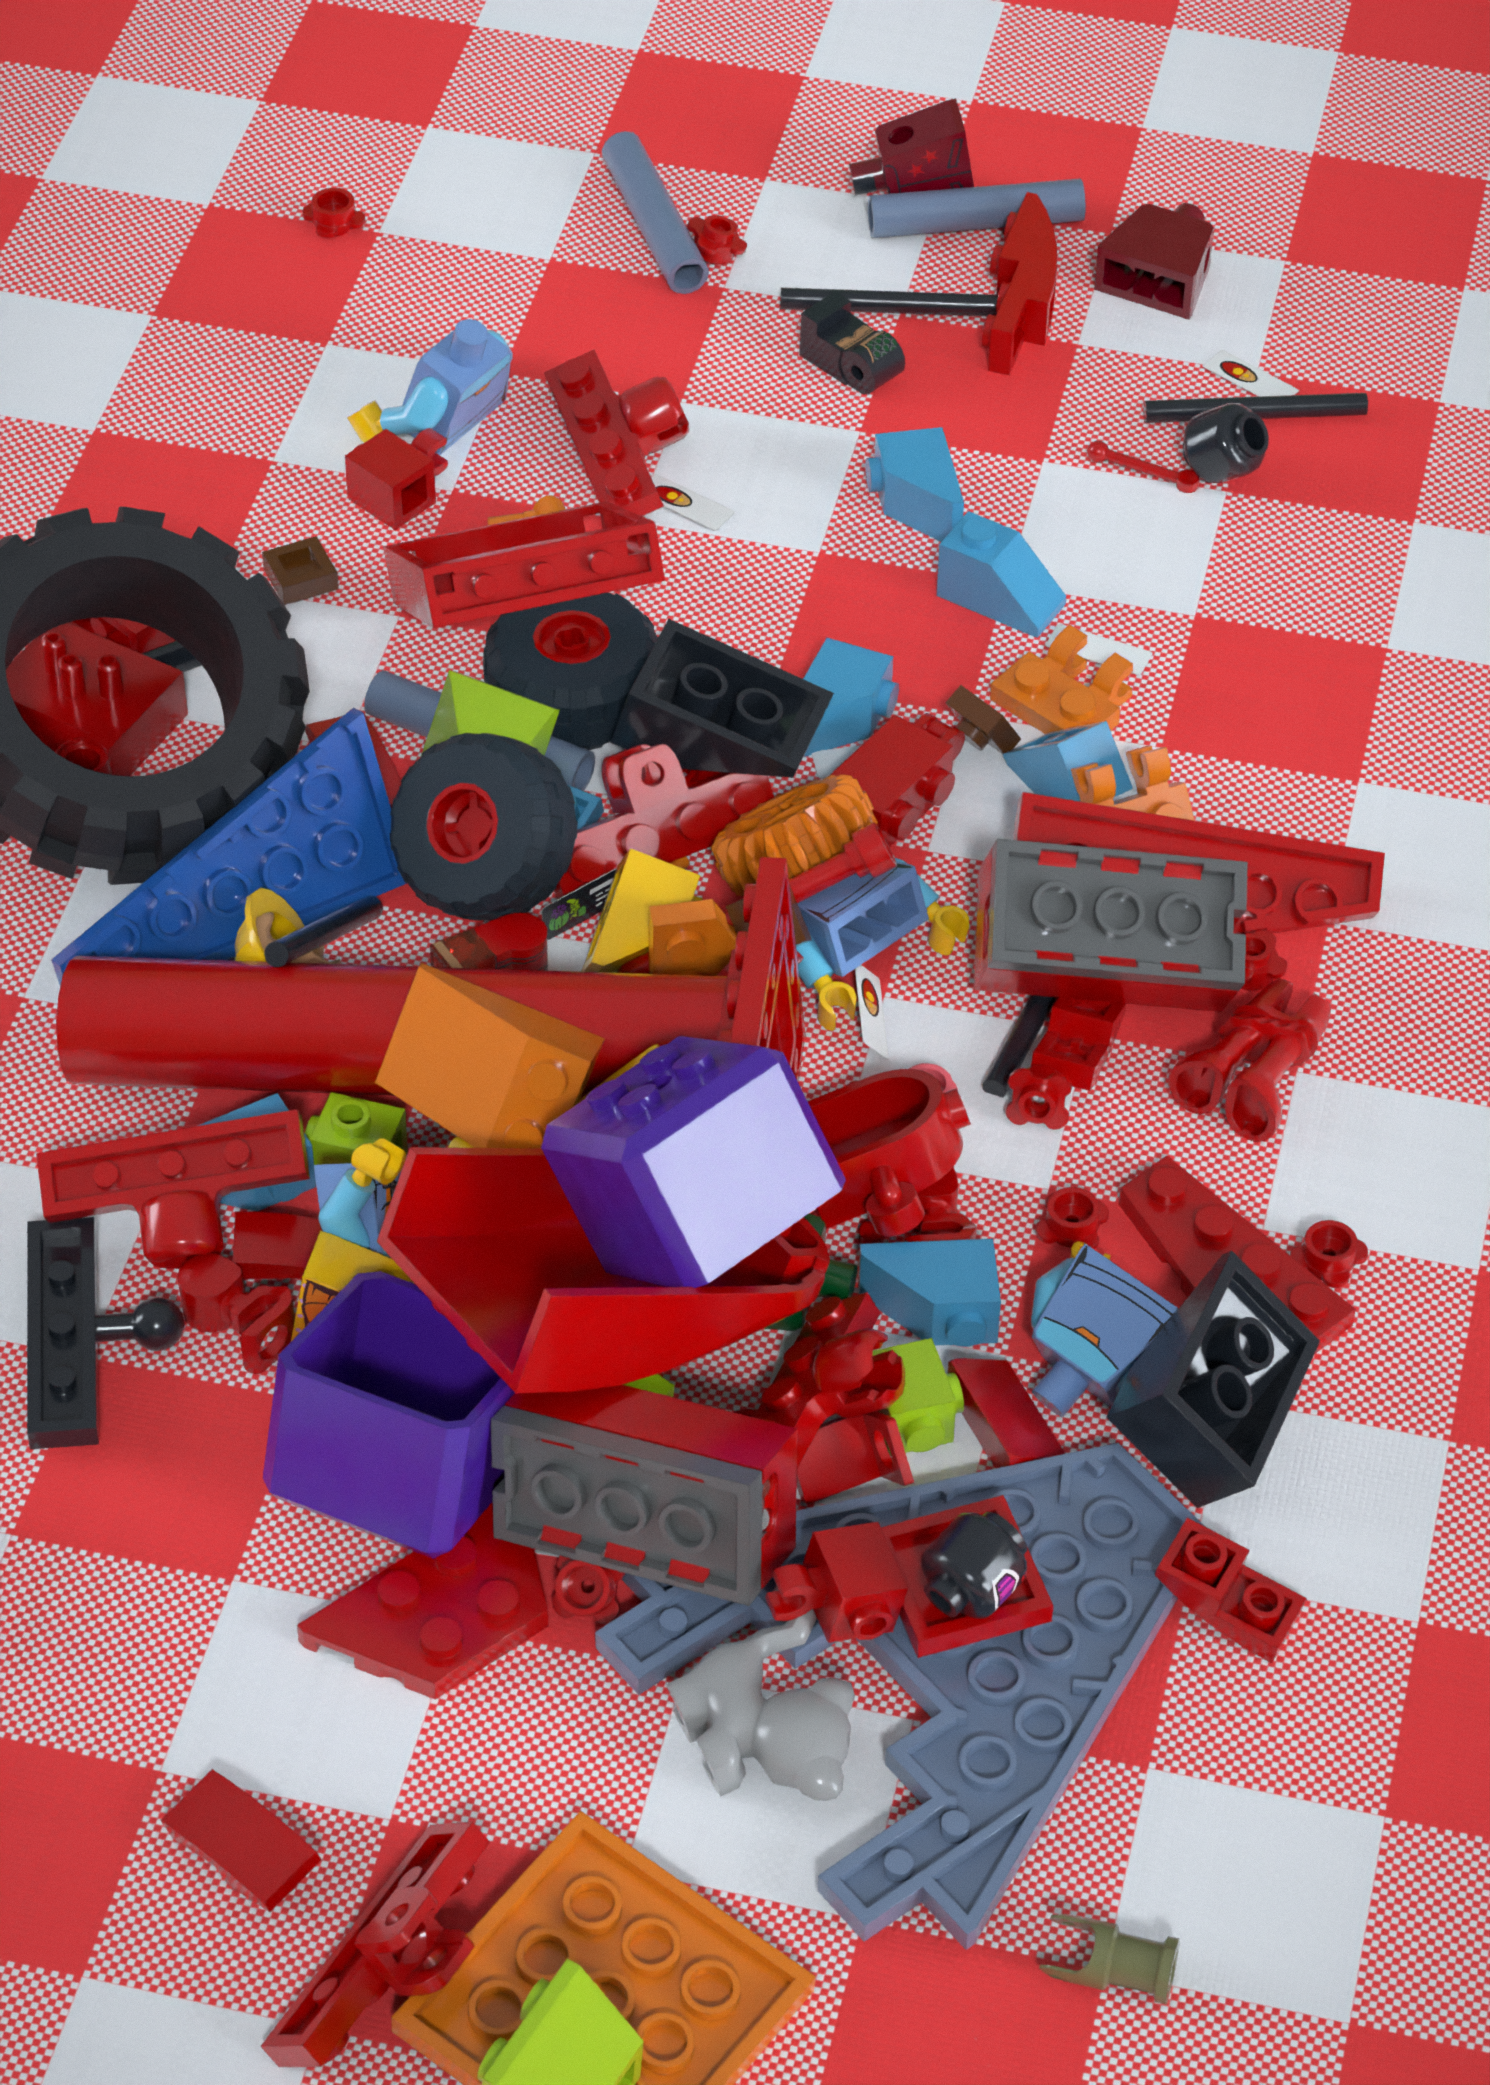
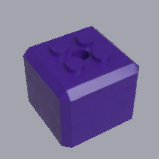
M678 1036L670 1043L650 1051L642 1057L640 1063L616 1079L596 1087L587 1095L586 1099L547 1124L541 1147L605 1273L666 1287L697 1288L709 1284L842 1191L846 1181L783 1052L762 1046Z
M381 1271L358 1273L278 1355L263 1480L269 1492L277 1499L430 1558L438 1557L451 1551L493 1502V1490L505 1478V1470L492 1467L491 1418L515 1393L482 1356L467 1345L466 1339L450 1321L433 1308L432 1302L416 1284Z

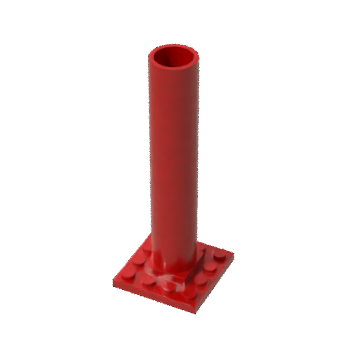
M760 857L756 884L747 883L745 885L743 915L745 923H749L748 931H738L736 947L731 952L728 976L433 967L605 1038L583 1096L648 1048L656 1044L659 1046L668 1044L678 1036L762 1046L783 1052L799 1083L806 1034L786 858ZM75 956L67 964L58 995L56 1032L60 1066L66 1080L72 1084L393 1095L376 1084L375 1081L418 967L290 962L281 967H273L268 962Z

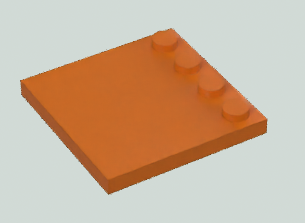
M580 1811L467 1934L473 1941L474 1948L447 1985L439 1991L428 1995L410 1996L391 2017V2032L463 2085H482V2082L477 2079V2074L490 2047L500 2037L507 2041L510 2040L522 2023L520 2012L534 1985L541 1978L551 1982L568 1958L585 1970L644 2041L641 2075L635 2085H734L814 1992L816 1976Z

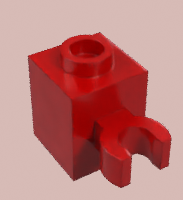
M427 428L421 431L410 445L391 431L384 429L365 443L358 445L354 450L345 455L348 499L392 529L397 530L436 503L435 476L447 468L448 460L435 452L447 444V438L432 428Z
M877 1521L813 1532L803 1564H790L774 1569L772 1575L779 1591L766 1593L765 1599L776 1621L793 1620L813 1609L828 1643L855 1638L858 1640H871L884 1633L894 1631L909 1587Z

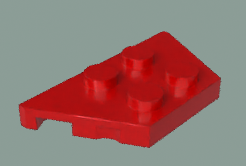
M492 1502L451 1551L435 1558H430L413 1551L297 1625L298 1641L304 1648L313 1652H317L322 1645L353 1657L356 1669L379 1678L390 1677L397 1679L405 1688L435 1700L548 1627V1608L534 1548L494 1538Z

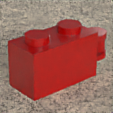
M925 713L913 724L894 715L830 775H849L853 779H857L862 790L867 792L874 807L872 812L876 818L877 825L890 847L898 839L904 840L915 828L917 821L934 805L940 806L949 797L955 784V775L952 773L953 761L962 750L965 742V733L956 727L952 728L939 721L937 717L930 713Z

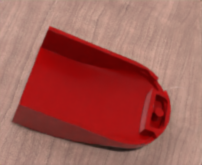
M410 1147L377 1239V1243L432 1302L433 1308L450 1321L466 1339L467 1345L482 1356L514 1393L574 1392L620 1386L683 1365L731 1345L810 1306L820 1293L825 1273L830 1263L829 1252L822 1237L803 1217L709 1284L697 1288L666 1287L605 1273L541 1148Z

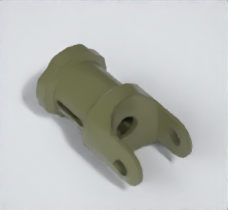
M1051 1915L1050 1920L1055 1923L1091 1932L1095 1937V1946L1090 1961L1079 1971L1052 1965H1040L1039 1970L1050 1977L1095 1989L1105 1990L1111 1984L1151 1993L1156 2003L1165 2005L1168 2003L1177 1966L1180 1938L1168 1936L1164 1942L1120 1933L1118 1924L1078 1915Z

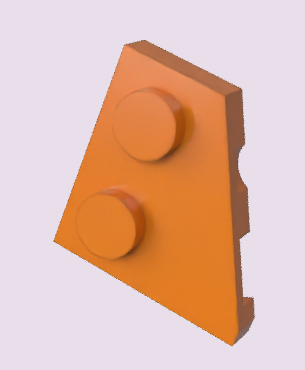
M713 899L649 906V974L716 976L730 962L732 949L736 947L737 933L733 926L727 924L725 913Z

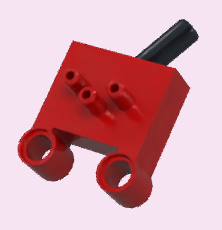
M65 623L36 637L10 663L6 669V678L11 696L21 717L31 731L55 753L89 770L115 776H131L188 715L183 672L199 667L201 664L177 641L141 654L80 627Z

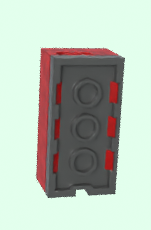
M996 839L979 869L974 990L1222 1012L1245 984L1246 935L1234 934L1233 930L1236 923L1247 910L1248 862Z
M626 1385L574 1392L515 1393L491 1418L492 1467L505 1470V1478L493 1490V1532L496 1539L747 1606L751 1605L761 1592V1589L773 1577L774 1569L781 1567L796 1548L797 1428Z

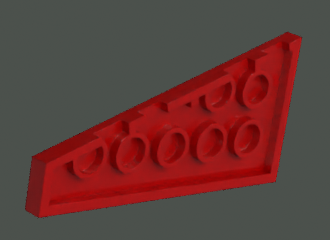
M1022 792L1018 799L1013 840L1248 862L1247 910L1234 926V934L1254 933L1257 930H1265L1273 934L1372 919L1380 911L1385 853L1027 792Z

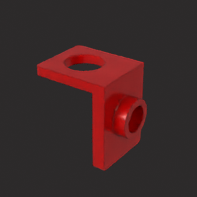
M873 1412L856 1418L839 1417L823 1423L797 1469V1488L801 1501L811 1504L879 1477L902 1486L914 1483L896 1419L880 1412ZM885 1440H886V1442H887V1444H888V1446H889V1449H890L892 1458H891V1456H890V1454H889V1452H888V1449H887V1447H886Z

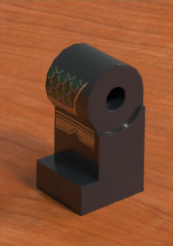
M834 291L801 313L799 355L844 385H849L861 394H870L904 371L905 356L897 340L885 331H875L851 314V301L839 292Z

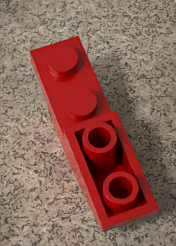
M1030 192L1026 193L1018 213L1012 211L1009 213L1004 232V245H995L990 262V276L997 277V315L989 314L987 316L982 334V347L990 348L988 371L1010 375L1023 342L1045 346L1054 312L1057 243L1054 228L1044 204L1038 194Z

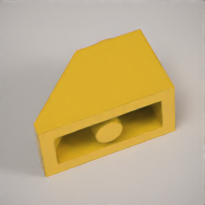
M630 848L617 866L581 972L611 973L618 970L624 963L648 952L649 906L703 900V898L694 895L700 875Z

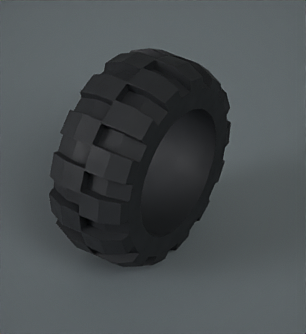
M122 506L118 509L116 522L92 523L88 508H81L37 520L34 536L26 541H23L17 534L5 536L0 540V844H3L12 836L32 849L29 864L70 879L74 877L76 866L108 870V883L110 885L144 883L295 757L306 728L302 720L304 705L310 689L304 648L295 638H288L286 633L291 614L266 577L258 573L246 580L235 569L239 551L200 526L197 527L191 539L163 529L165 513ZM100 617L135 621L155 628L175 639L200 662L211 678L219 695L225 731L203 754L175 769L147 776H115L83 768L58 755L31 731L15 706L6 678V669L26 645L36 637L61 624Z

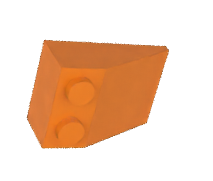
M421 963L375 1083L474 1148H541L547 1124L579 1104L605 1038Z

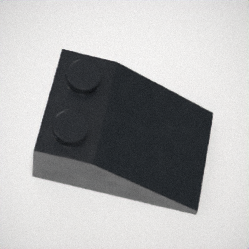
M668 619L628 693L610 743L625 750L639 744H647L651 747L657 744H665L675 753L681 769L793 778L834 693Z
M1229 1251L1218 1259L1130 1368L1106 1418L1196 1508L1205 1506L1256 1485L1320 1340L1233 1251Z

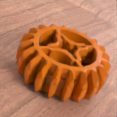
M830 775L823 780L815 779L806 785H797L788 792L777 794L773 799L758 804V807L741 814L738 820L727 824L725 829L718 833L711 847L717 860L715 865L722 879L729 884L732 892H735L738 896H744V889L747 883L756 884L760 857L786 858L788 877L791 879L844 852L843 845L853 840V832L873 822L877 824L872 812L874 807L867 792L862 790L857 779H853L849 775Z

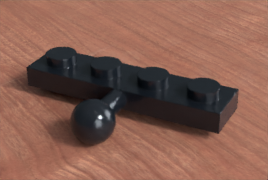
M83 1217L49 1223L47 1220L27 1221V1435L30 1450L99 1444L98 1342L135 1339L139 1345L148 1350L163 1351L174 1346L184 1331V1317L179 1307L172 1301L161 1297H154L143 1301L132 1313L97 1315V1235L94 1217Z

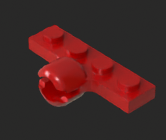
M594 349L544 372L599 503L607 501L640 516L663 507L664 505L646 467L645 456L647 453H654L684 439L690 431L689 422L671 383L665 377H654L625 390L622 395H617L613 392Z
M298 1109L36 1153L43 1217L49 1223L124 1210L136 1211L139 1215L144 1256L155 1267L166 1269H180L187 1260L197 1255H206L208 1253L221 1254L224 1244L219 1204L222 1197L231 1192L310 1179L302 1116Z
M868 1292L840 1300L839 1297H830L812 1307L806 1314V1323L795 1343L784 1354V1362L774 1381L761 1396L762 1402L754 1418L797 1428V1469L817 1431L828 1417L836 1414L844 1418H856L887 1409L903 1394L905 1368L902 1357L898 1356L893 1350L873 1355V1350L881 1348L883 1343L888 1341V1335L879 1330L872 1329L880 1315V1311Z

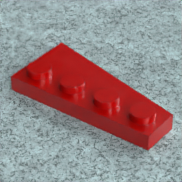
M1165 1156L1120 1188L1119 1206L1162 1263H1169L1181 1278V1290L1187 1298L1223 1254L1233 1251L1320 1340L1315 1354L1353 1326L1356 1311L1353 1306L1169 1156Z

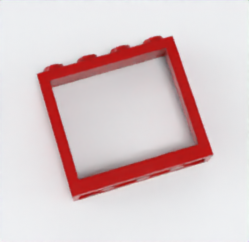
M607 501L383 546L394 604L432 628L665 581L655 521ZM600 513L603 529L585 532L583 516Z

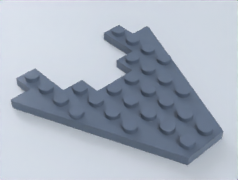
M1119 1443L796 1511V1548L781 1566L803 1564L812 1533L815 1531L877 1521L881 1527L1004 1495L1053 1603L1052 1622L920 1658L916 1656L900 1616H898L893 1632L884 1633L871 1640L856 1639L931 1717L930 1720L886 1748L885 1765L922 1805L818 1875L817 1891L864 1942L922 1903L965 1950L975 1944L1178 1600L1155 1576V1572L1186 1518L1188 1517L1201 1525L1203 1524ZM625 1573L621 1580L634 1592L642 1603L596 1631L595 1644L599 1653L631 1688L640 1695L748 1624L752 1623L759 1631L765 1628L784 1625L787 1621L774 1620L765 1599L766 1593L774 1591L777 1586L773 1577L761 1589V1592L751 1605L747 1606ZM816 1619L804 1645L779 1653L796 1669L836 1642H827L818 1619Z

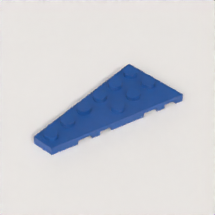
M353 707L251 792L235 808L233 807L52 958L51 961L59 985L61 986L62 976L68 962L75 956L195 960L230 959L235 956L237 932L245 921L246 897L259 888L272 890L281 896L293 908L304 926L366 896L376 897L407 884L397 869L398 865L394 852L391 851L389 835L391 833V806L364 713Z

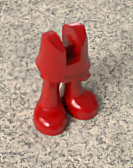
M1281 978L1271 982L1248 1004L1238 1007L1226 1023L1219 1027L1220 1042L1212 1048L1197 1051L1177 1062L1170 1072L1168 1080L1172 1096L1187 1111L1201 1115L1210 1113L1221 1101L1228 1088L1225 1113L1226 1119L1233 1131L1253 1142L1266 1141L1277 1131L1282 1120V1106L1276 1085L1289 1067L1302 1066L1305 1061L1314 1055L1319 1039L1330 1019V1003L1314 993L1305 1001L1296 1015L1292 1017L1284 1012L1293 992V983ZM1242 1061H1253L1249 1067L1245 1068L1235 1077L1229 1086L1235 1070Z

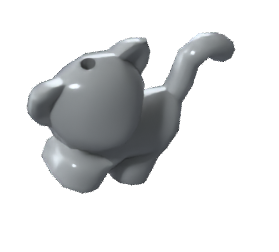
M777 1586L775 1587L774 1591H779ZM813 1609L803 1616L787 1621L784 1625L761 1629L743 1641L718 1645L706 1654L694 1669L681 1678L666 1684L676 1705L673 1712L689 1742L696 1741L705 1757L704 1769L720 1796L740 1787L746 1774L742 1759L754 1757L760 1763L773 1784L798 1788L802 1794L814 1800L827 1801L835 1799L843 1790L844 1775L841 1766L848 1754L851 1733L848 1714L855 1697L852 1683L835 1678H821L810 1688H796L780 1692L769 1699L762 1697L761 1692L763 1659L775 1653L804 1645L817 1619Z

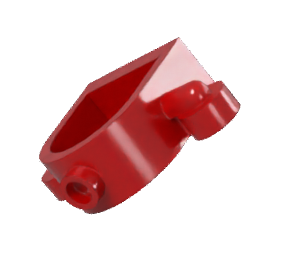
M897 1069L878 1073L859 1081H851L842 1088L807 1101L846 1178L842 1191L817 1207L822 1220L826 1223V1229L865 1213H868L875 1231L881 1236H898L914 1229L922 1221L925 1214L917 1193L939 1181L954 1167L963 1150V1138L959 1129L971 1125L957 1088L944 1093L939 1081L932 1074L917 1069Z

